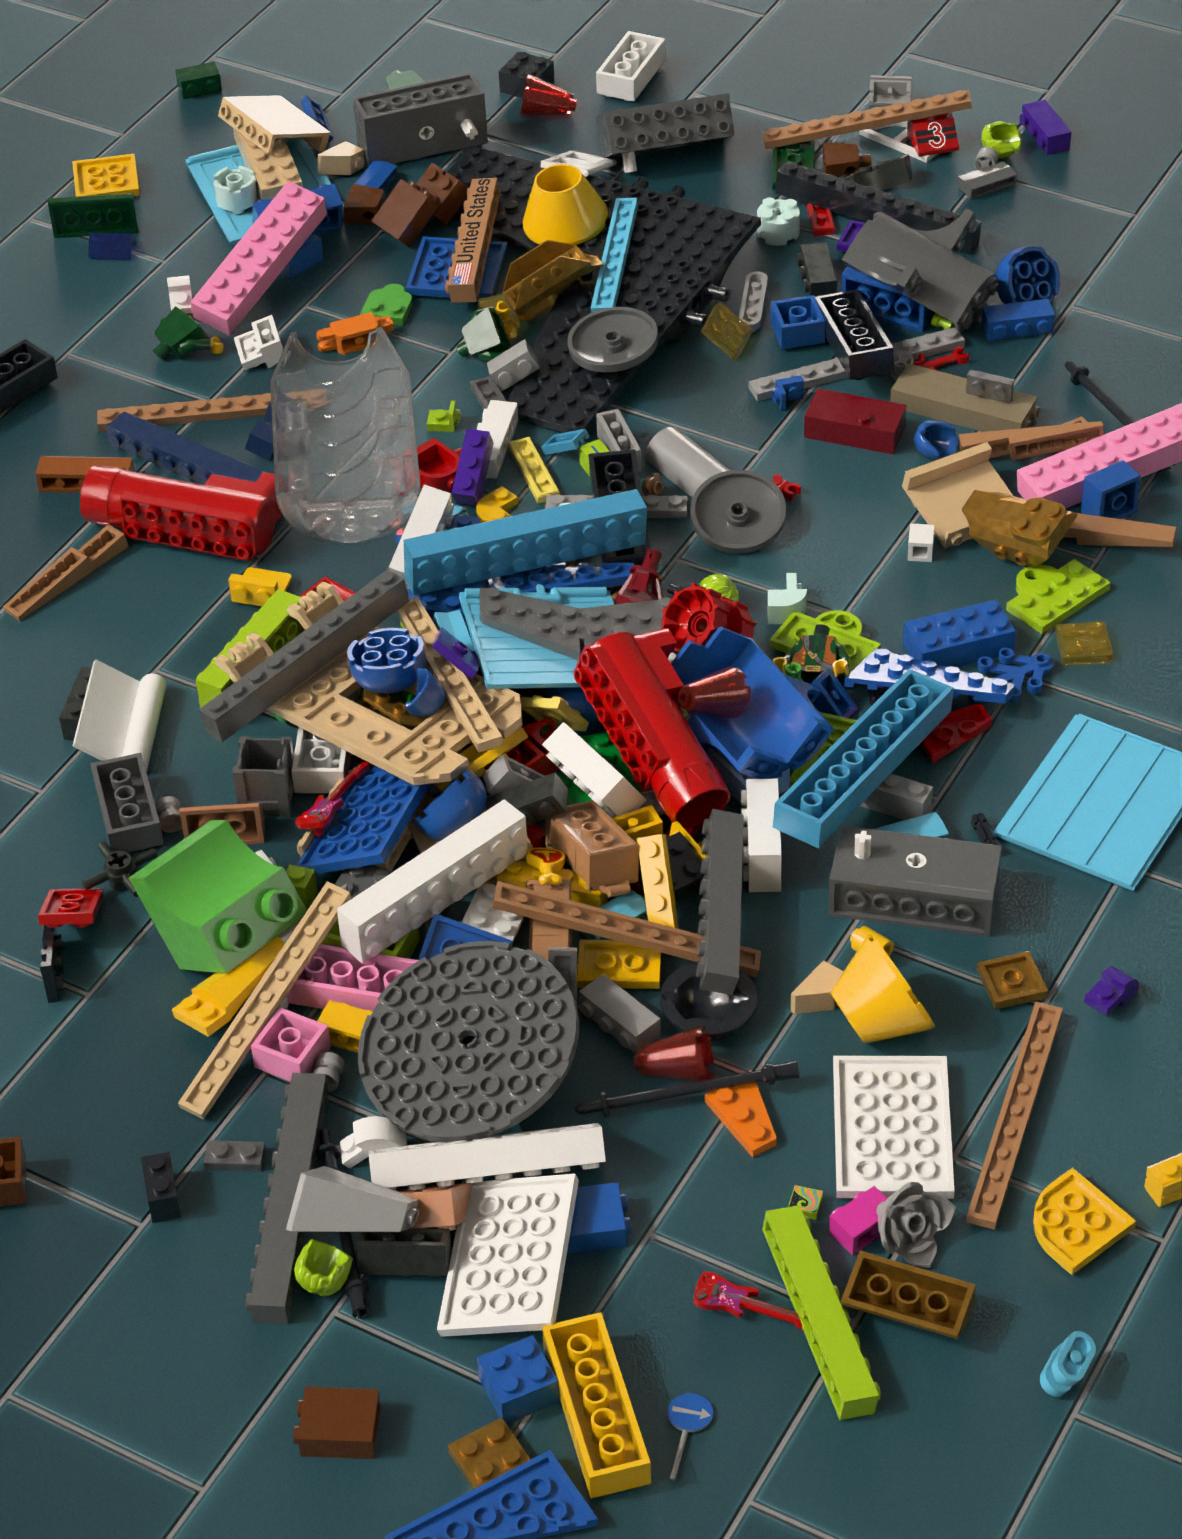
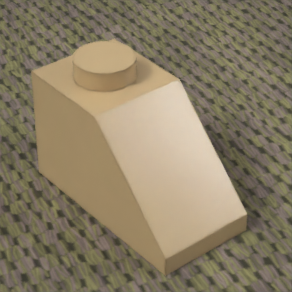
M345 141L318 154V174L351 175L363 169L365 163L364 149Z
M823 960L791 993V1012L803 1014L834 1010L838 1005L830 992L844 971Z

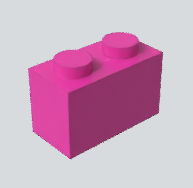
M875 1186L866 1192H860L851 1202L843 1207H838L830 1215L829 1234L852 1256L881 1237L876 1210L881 1202L886 1201L887 1197Z

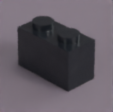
M170 1152L141 1157L152 1223L181 1218Z

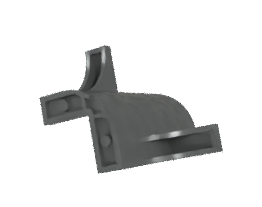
M966 208L961 216L951 224L931 231L915 230L883 212L875 213L873 220L868 219L854 238L842 258L843 263L851 269L856 268L952 321L959 332L962 333L964 329H968L973 319H976L979 314L982 315L983 306L988 305L986 302L990 295L993 296L999 288L998 278L994 273L956 253V251L959 252L964 246L966 234L972 232L977 223L974 212Z

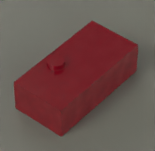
M817 388L804 416V438L893 455L906 427L907 405Z

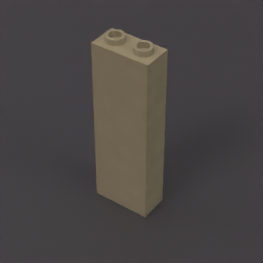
M909 363L891 389V402L907 405L906 412L982 432L1031 428V422L1036 420L1039 414L1037 396L1013 391V399L1011 403L967 394V378Z

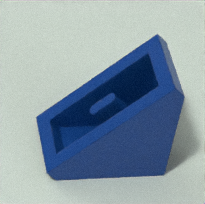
M830 667L812 682V685L821 691L813 702V706L819 712L848 718L858 709Z

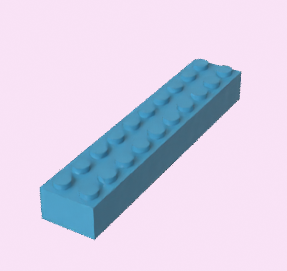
M635 489L404 539V577L414 596L645 545L647 506L638 490Z
M908 669L775 802L773 828L816 848H820L951 712L954 687Z

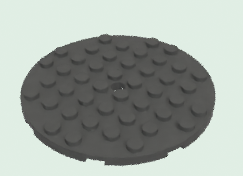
M477 941L447 947L444 949V953L428 960L424 957L408 967L378 997L379 1003L371 1016H367L361 1032L358 1047V1065L366 1093L376 1109L383 1117L390 1119L405 1133L437 1142L473 1141V1139L486 1138L503 1132L529 1117L560 1086L573 1062L578 1045L579 1017L577 1006L566 981L559 971L542 956L529 949L522 950L511 947L509 943L495 941ZM467 1036H475L476 1038L467 1044V1047L462 1044V1041Z

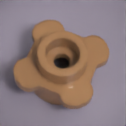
M654 473L653 477L647 476L643 480L642 491L645 495L657 496L663 492L664 487L662 481H660L661 476L659 473Z

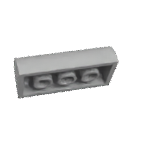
M667 427L659 431L652 438L646 450V461L692 498L698 487L708 478L718 473L729 471L727 467L676 427Z

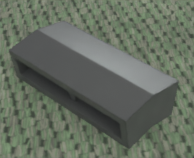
M1000 162L958 176V187L969 199H973L1015 185L1017 174L1011 166L1005 162Z

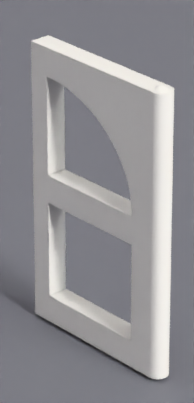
M907 121L859 131V135L904 154H909V156L926 163L937 155L919 157L913 147L904 144L909 140L907 129L894 139L875 132L885 127H907Z
M570 150L542 160L540 167L547 168L557 164H569L577 167L586 177L613 167L617 162L614 159Z

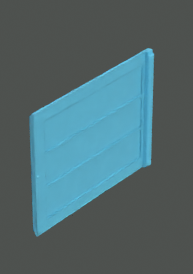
M300 137L284 138L302 180L303 188L310 190L321 185H330L331 183L326 175L318 174V161L308 144ZM235 145L188 157V159H185L186 165L230 244L236 245L252 226L253 206L245 209L242 214H233L232 211L218 207L213 183L214 175L225 167H228L229 170L239 169L238 166L246 167L238 146Z
M1079 713V715L1073 717L993 832L996 837L1134 891L1182 818V752Z

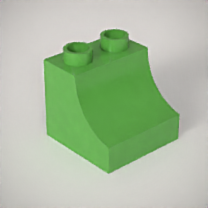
M227 820L209 821L129 877L179 969L228 973L302 919L307 912L284 867L273 865L254 853L235 833Z

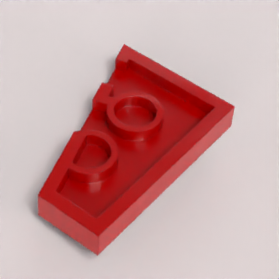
M981 703L952 711L920 743V746L933 764L990 728L992 719Z

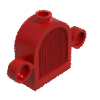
M432 438L399 457L400 476L405 479L397 486L399 497L411 499L416 496L417 489L421 491L424 485L452 493L462 449L459 448L453 451L437 439Z

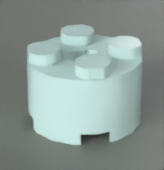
M238 166L239 169L233 170L225 167L214 175L213 184L218 207L232 211L233 214H242L245 209L258 202L254 172L248 167Z
M766 198L763 200V204L757 210V217H761V226L757 229L758 238L761 237L765 239L766 244L775 246L787 245V241L793 238L797 240L800 235V211L797 202L793 199L775 200L773 198Z

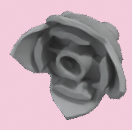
M908 1182L877 1207L878 1229L883 1247L891 1254L896 1252L904 1261L911 1265L931 1267L937 1253L934 1235L944 1230L950 1224L957 1208L940 1194L924 1192L923 1185L919 1182Z

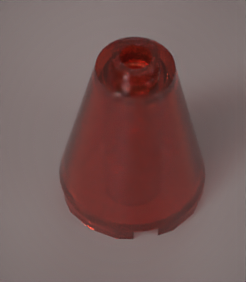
M528 74L520 115H570L571 111L575 112L577 99H573L574 94Z
M726 667L683 685L679 690L678 701L686 711L734 719L747 712L751 702V688L746 686L744 678L747 677L744 672L736 667Z
M698 1026L640 1047L638 1053L634 1055L636 1070H640L644 1076L694 1082L713 1079L714 1071L708 1072V1065L714 1063L710 1035L709 1033H704L706 1027Z

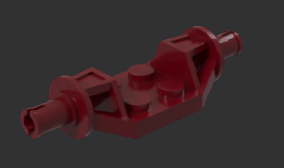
M647 549L642 566L634 565L630 568V576L618 592L614 605L660 600L663 598L661 588L663 577L656 571L662 557L661 552L654 549L652 554V549ZM648 585H652V593L648 590Z

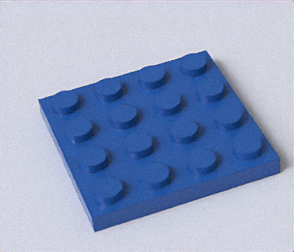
M422 237L406 285V292L415 296L450 298V294H446L445 283L449 281L448 271L449 267H452V254L455 253V240L458 239ZM490 241L478 296L480 301H492L508 250L507 242Z

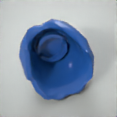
M930 420L921 423L914 436L917 451L926 458L933 460L955 454L959 443L955 432L956 428L949 423Z
M417 669V696L412 702L406 703L405 707L409 714L414 717H428L436 713L443 706L445 690L428 669Z

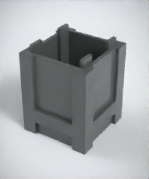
M240 736L237 765H234L232 772L237 804L262 803L264 815L291 818V800L294 790L292 778L294 753L291 737L273 739Z

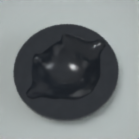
M698 962L687 964L677 969L666 979L662 986L660 1004L667 1020L687 1036L703 1041L724 1039L735 1033L752 1018L757 1007V990L750 977L741 969H739V979L732 995L701 990L700 978L696 977Z

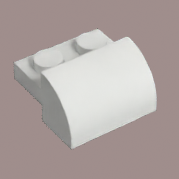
M272 315L252 322V331L234 337L244 370L256 367L264 362L269 369L281 359L283 347Z

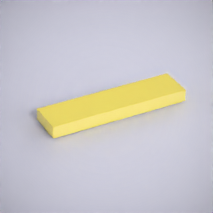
M526 437L508 442V449L537 503L546 502V495H560L559 489L531 438Z

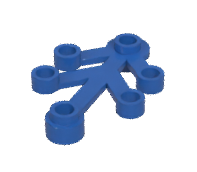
M1010 648L1000 649L998 660L1003 664L1015 663L1023 666L1014 667L996 664L987 656L978 659V670L980 672L1002 674L993 679H1004L1007 683L1012 682V684L1016 685L1015 695L1008 700L1012 703L1021 700V688L1026 675L1033 673V677L1028 679L1027 690L1030 693L1037 694L1042 691L1043 676L1048 675L1054 666V661L1049 655L1043 653L1035 654L1031 657L1016 655ZM968 695L969 700L972 701V702H974V703H983V702H985V701H976V700L972 699V697H971L972 695Z

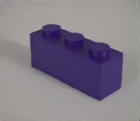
M1046 100L1022 105L1020 122L1046 155L1070 150L1071 131Z
M466 429L452 489V495L457 504L476 507L482 498L494 445L489 431Z

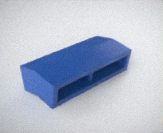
M373 161L355 184L385 190L396 177L397 166L385 161Z

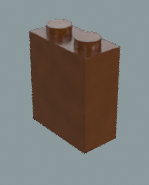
M400 179L372 219V222L410 248L439 205L433 201L434 196L429 192L423 190L421 193L419 191L421 188L410 180L409 183H406Z
M305 1387L304 1399H299L297 1406L298 1418H301L300 1425H295L293 1432V1442L299 1445L300 1457L374 1459L381 1413L379 1389Z

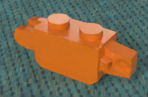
M372 312L331 322L329 323L330 327L316 332V339L321 341L318 343L317 348L321 352L337 350L339 354H348L378 346L380 336L394 330L393 321L390 316L374 317Z

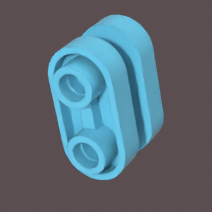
M1075 1331L1053 1350L1040 1374V1384L1046 1393L1054 1397H1061L1083 1378L1096 1353L1095 1343L1088 1334Z

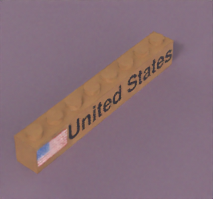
M497 178L472 179L470 188H467V201H464V214H461V227H458V240H455L452 267H449L448 271L449 281L445 283L446 294H450L451 303L477 302L500 200Z

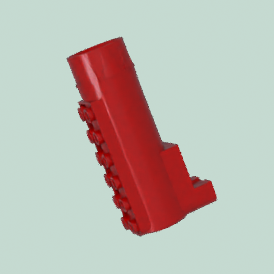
M94 465L85 476L80 495V510L85 521L103 526L109 524L114 528H122L127 538L246 561L252 560L256 554L260 555L268 548L275 525L287 509L286 484L284 480L276 474L263 472L256 482L211 474L206 483L202 485L138 473L125 468Z
M666 628L639 635L629 632H615L606 635L592 645L584 647L574 669V679L579 683L587 701L594 708L598 720L604 725L610 740L617 747L623 762L627 764L634 781L638 783L643 792L654 791L658 802L672 823L678 821L684 829L699 826L704 823L705 819L710 818L712 809L722 811L728 804L731 794L716 765L706 754L676 704L684 685L669 662L668 657L674 651L677 641L671 631Z

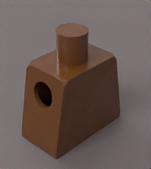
M824 142V173L838 178L846 174L850 176L851 173H854L861 167L871 166V154L859 155L856 144Z
M353 184L343 205L345 225H375L372 219L385 202V191L383 189Z

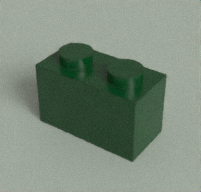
M215 62L175 69L178 89L183 99L222 91L221 77Z

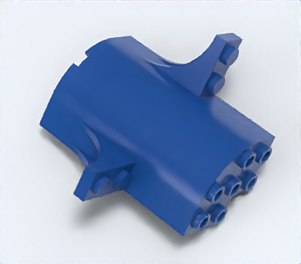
M719 627L705 646L691 640L687 641L671 663L684 685L677 701L690 715L687 722L704 750L719 749L734 767L743 774L758 779H774L782 777L781 772L790 768L795 771L818 751L834 730L831 724L813 706V702L821 691L814 685L784 674L752 638L727 628Z

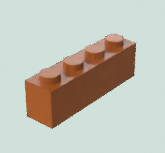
M41 456L35 473L39 492L81 493L85 476L92 466L103 465L134 471L132 458Z

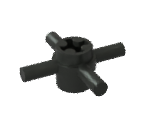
M100 842L97 848L105 857L104 871L82 880L85 890L109 880L110 887L113 890H129L134 897H139L129 877L136 873V867L158 858L155 849L152 848L131 858L129 853L125 851L113 852L107 842Z

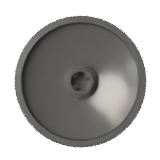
M612 307L595 311L580 319L570 330L567 342L570 356L579 366L596 372H617L632 368L649 358L658 345L659 336L655 321L645 312L628 307Z
M729 470L708 478L694 493L690 507L691 523L699 538L716 550L732 554L750 553L766 547L778 537L786 519V503L778 486L764 475L748 470Z

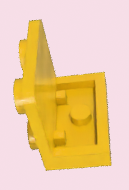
M252 567L247 568L243 575L231 574L228 579L231 601L263 606L266 600L278 589L287 591L292 581L291 574Z

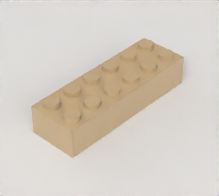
M233 128L234 138L245 166L254 172L259 200L275 198L288 181L303 187L302 180L284 138H275L272 153L268 154Z

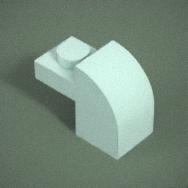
M786 573V589L768 590V624H783L793 611L802 614L806 613L807 589H802V584L797 583L796 573Z

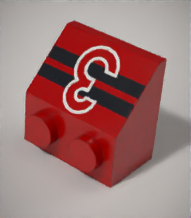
M951 112L907 121V135L919 157L959 150L955 121Z

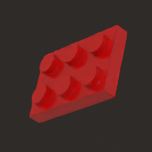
M85 888L50 889L38 914L39 925H46L48 928H58L63 926V924H74L75 927H87L93 924L104 898L103 888H90L88 890H85Z

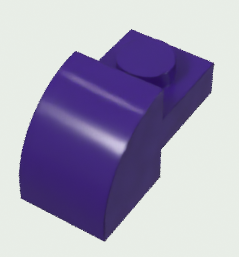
M1109 966L1102 971L1101 980L1085 994L1084 1003L1108 1016L1118 1005L1123 1007L1138 992L1139 982L1118 968Z

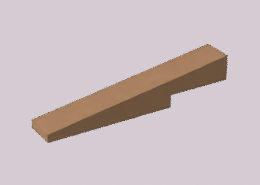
M1102 421L959 434L961 451L988 442L992 448L990 458L1010 454L1013 461L1073 448L1104 435Z
M1075 513L1078 516L1063 537L1076 538L1077 545L1173 547L1177 527Z
M108 524L78 551L71 547L3 606L4 611L21 621L128 548L129 545L125 534Z

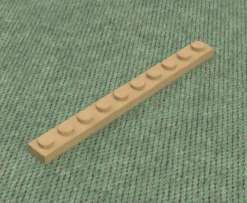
M411 598L396 613L405 629L409 630V634L422 637L426 664L431 673L444 687L447 700L477 751L490 750L493 747L503 745L502 735L465 674L432 648L436 634L439 631L419 598Z
M328 881L326 882L178 1102L181 1109L204 1120L250 1051L251 1045L268 1024L338 919L337 908L352 898L349 891Z

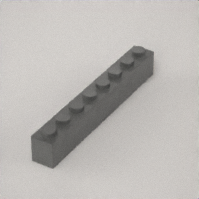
M712 809L710 818L704 820L702 834L706 835V838H704L701 848V854H704L705 858L702 860L700 874H704V878H702L700 884V894L703 895V898L699 905V915H703V919L700 920L698 935L702 936V940L699 941L697 956L701 957V961L697 965L696 977L700 978L701 990L732 995L739 979L744 815Z

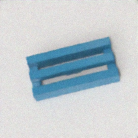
M586 429L556 434L541 449L545 455L574 450L579 447V444L585 442L584 439H588L590 436Z

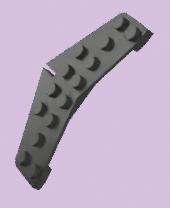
M480 588L479 619L485 625L579 660L580 646L584 649L585 646L592 645L606 635L615 632H629L639 635L661 630L664 614L662 609H666L671 599L662 598L660 600L576 608L500 591L497 588Z

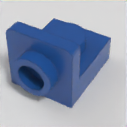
M802 375L775 380V390H772V398L774 403H778L781 411L786 410L787 401L804 399V379Z

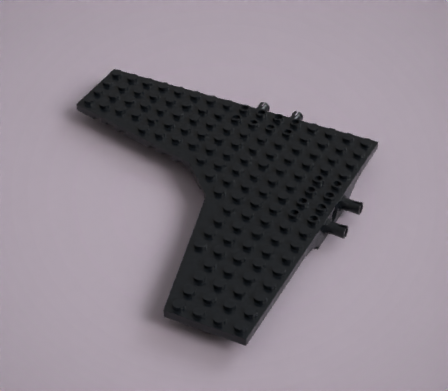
M471 146L447 173L457 178L467 188H470L472 179L497 178L500 200L492 234L505 241L511 240L515 246L527 248L528 252L540 245L526 236L523 229V217L535 177L545 168L540 167L541 163ZM591 175L586 176L585 178L605 202L608 209V218L605 221L604 229L599 234L586 242L578 244L577 247L585 254L597 256L600 261H602L616 198L638 199V209L616 307L634 308L652 317L657 325L659 336L655 351L669 340L677 342L691 325L705 329V326L707 327L709 317L701 312L712 299L723 302L729 300L731 290L720 287L732 260L761 226V217L684 199L682 197L685 195V190L680 185L679 187L675 185L668 194L646 189L649 186V182L645 177L641 179V176L632 185ZM464 203L455 215L461 217V214H464ZM600 267L580 276L558 294L556 303L553 305L532 349L537 355L540 368L516 382L507 401L518 404V420L562 433L586 429L588 432L597 421L596 414L605 412L649 359L647 358L642 363L622 371L596 372L579 366L571 358L567 342L568 335L572 327L580 319L591 313V304Z

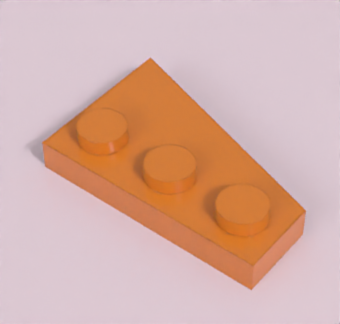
M756 1082L720 1088L705 1094V1103L753 1158L777 1145V1138Z

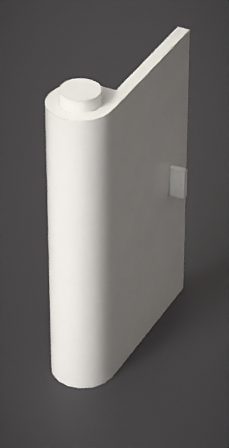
M95 660L73 747L101 761L141 753L147 771L166 690V680L158 674H147L141 681H138Z

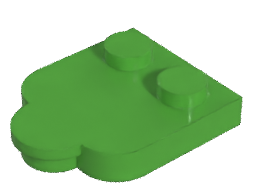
M400 284L386 285L383 289H376L370 292L360 315L372 312L374 317L390 316L393 325L403 326L412 307V296L410 293L405 292L404 287Z

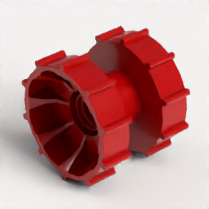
M692 583L691 587L684 588L679 592L675 591V596L670 600L666 609H662L664 614L661 629L666 628L673 634L677 645L672 653L677 655L689 640L705 646L719 627L727 628L753 639L754 626L757 625L748 612L749 606L739 601L734 602L713 589L708 588L706 590V588L696 583Z

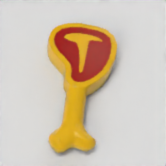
M531 848L527 850L526 862L543 873L539 876V882L542 885H559L562 883V877L555 873L561 871L564 867L565 853L563 851L550 848Z

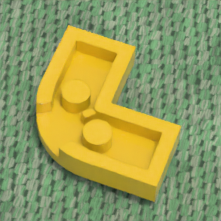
M503 486L484 496L476 506L479 523L510 517L511 515L505 511L518 504V497Z

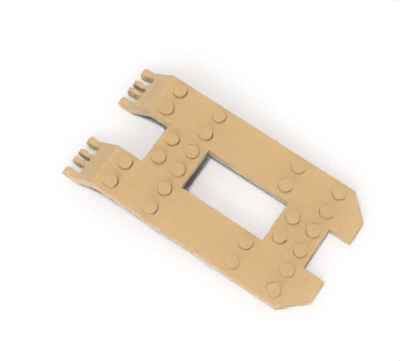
M326 582L320 583L317 586L318 593L312 590L309 591L306 596H302L299 599L301 606L293 603L287 607L288 614L297 619L305 630L344 602L332 585ZM376 626V627H375L374 629H372L371 631L378 630V629H381V628H379V627ZM369 632L362 638H360L358 641H361L369 637ZM251 633L246 637L247 644L238 642L235 644V647L228 649L227 654L229 658L225 655H220L215 659L216 666L225 671L234 683L274 654L264 639L255 633ZM348 648L266 709L414 786L452 781L469 767L468 758L457 752L472 740L446 696L443 706L412 731L347 699L346 697L361 687L354 680L350 672L347 656ZM475 674L473 678L466 676L502 735V738H507L523 725L520 694L508 688L487 689L482 676ZM417 682L407 688L406 691L417 696Z

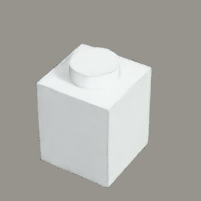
M910 524L908 561L932 562L934 525Z

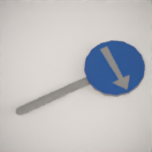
M686 1393L679 1395L668 1406V1419L676 1429L682 1431L670 1475L671 1480L676 1479L688 1432H697L705 1429L713 1419L711 1403L705 1397L698 1394Z

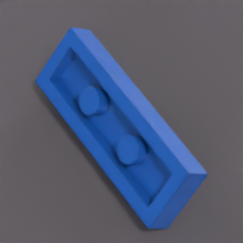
M305 95L301 100L304 108L303 112L330 132L328 143H330L334 136L322 105Z

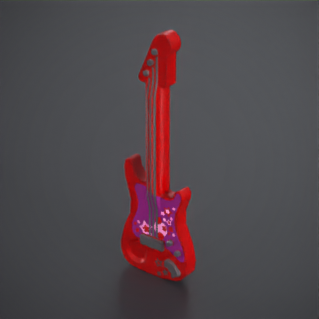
M363 762L347 772L344 780L326 799H324L323 795H320L314 805L296 819L297 828L312 829L315 836L323 835L325 833L323 827L332 821L334 813L344 805L341 797L356 780L361 779L367 771L371 770L370 763Z
M705 1271L700 1275L693 1299L694 1304L698 1308L723 1310L730 1312L738 1318H742L743 1310L740 1309L741 1307L795 1324V1328L803 1330L797 1312L750 1298L752 1296L758 1297L759 1289L737 1286L714 1272Z

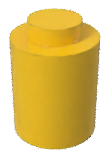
M867 926L854 930L850 937L851 948L857 952L865 938L872 934L873 939L878 941L890 957L894 947L893 941Z

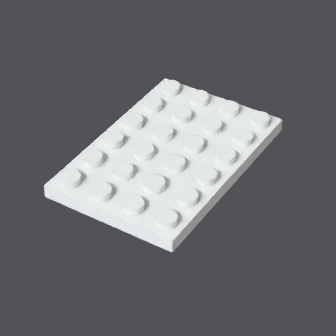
M833 1056L837 1198H855L857 1194L866 1192L873 1186L888 1198L908 1182H919L923 1185L924 1192H933L947 1199H954L947 1056Z
M576 1174L471 1183L472 1190L466 1220L457 1224L437 1326V1331L441 1337L542 1330V1326H552L556 1322L579 1183Z

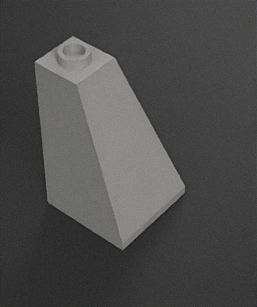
M323 1166L301 1173L286 1230L401 1232L415 1225L419 1216V1209H417L419 1199Z

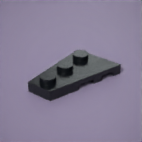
M44 925L40 970L48 1003L59 1002V991L64 990L63 976L59 974V970L64 968L62 954H59V950H63L62 934H57L56 928H48Z

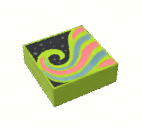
M795 1185L788 1207L800 1205L804 1216L816 1220L823 1200V1191Z

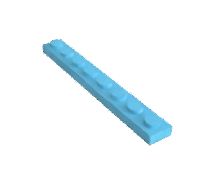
M616 198L601 261L603 266L599 270L591 304V313L601 309L616 307L638 209L637 198Z

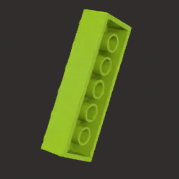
M278 589L266 600V603L259 611L253 614L252 618L239 630L238 634L225 645V648L217 657L225 655L229 658L227 654L228 649L235 647V644L238 642L247 644L246 637L251 633L261 636L274 653L305 631L299 621L291 617L287 612V607L293 603L301 606L299 604L301 597ZM214 657L208 667L197 676L196 686L200 708L234 684L228 674L216 666L215 659L217 657Z

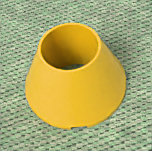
M569 164L552 165L541 170L535 177L523 217V229L526 236L537 244H541L546 240L578 245L592 239L604 229L605 221L608 218V209L605 202L577 167Z
M872 934L867 936L830 992L859 1037L867 1044L934 1028L935 1025L921 1002L918 1001L911 987L876 939H873Z

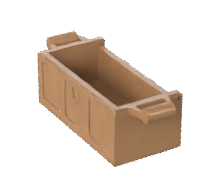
M595 801L567 805L566 812L546 819V847H553L565 853V861L586 882L588 891L599 890L606 893L608 897L630 893L629 884L638 881L639 845Z
M532 879L526 881V889L572 901L571 881L569 879H562V883L559 885H542L539 880ZM529 918V950L548 961L549 947L572 948V929Z

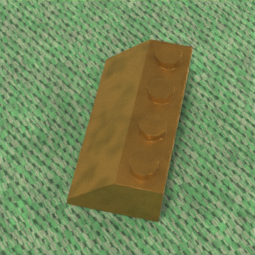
M859 1251L841 1299V1305L958 1339L967 1328L976 1302V1284Z

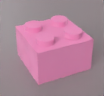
M283 1008L277 1010L251 1045L254 1068L290 1082L292 1073H313L318 1056L321 1053L328 1052L331 1048L328 1025Z

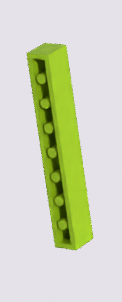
M800 1205L766 1211L762 1228L795 1312L799 1315L802 1329L839 1420L875 1414L877 1402L881 1399L880 1387L877 1382H873L868 1359L862 1356L859 1337L856 1333L852 1332L848 1311L843 1309L840 1303L838 1287L836 1285L833 1286L830 1279L829 1266L827 1262H823L820 1255L819 1242L817 1239H813L809 1218L803 1215Z

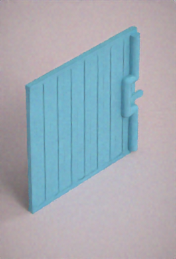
M541 584L536 585L537 592H521L519 588H497L500 591L576 608L614 605L610 591H607L606 587H554L550 592H545ZM465 588L464 592H459V600L487 689L580 687L579 683L574 679V669L578 660L483 624L479 619L480 588ZM580 646V655H581V653H582V651H583V647Z

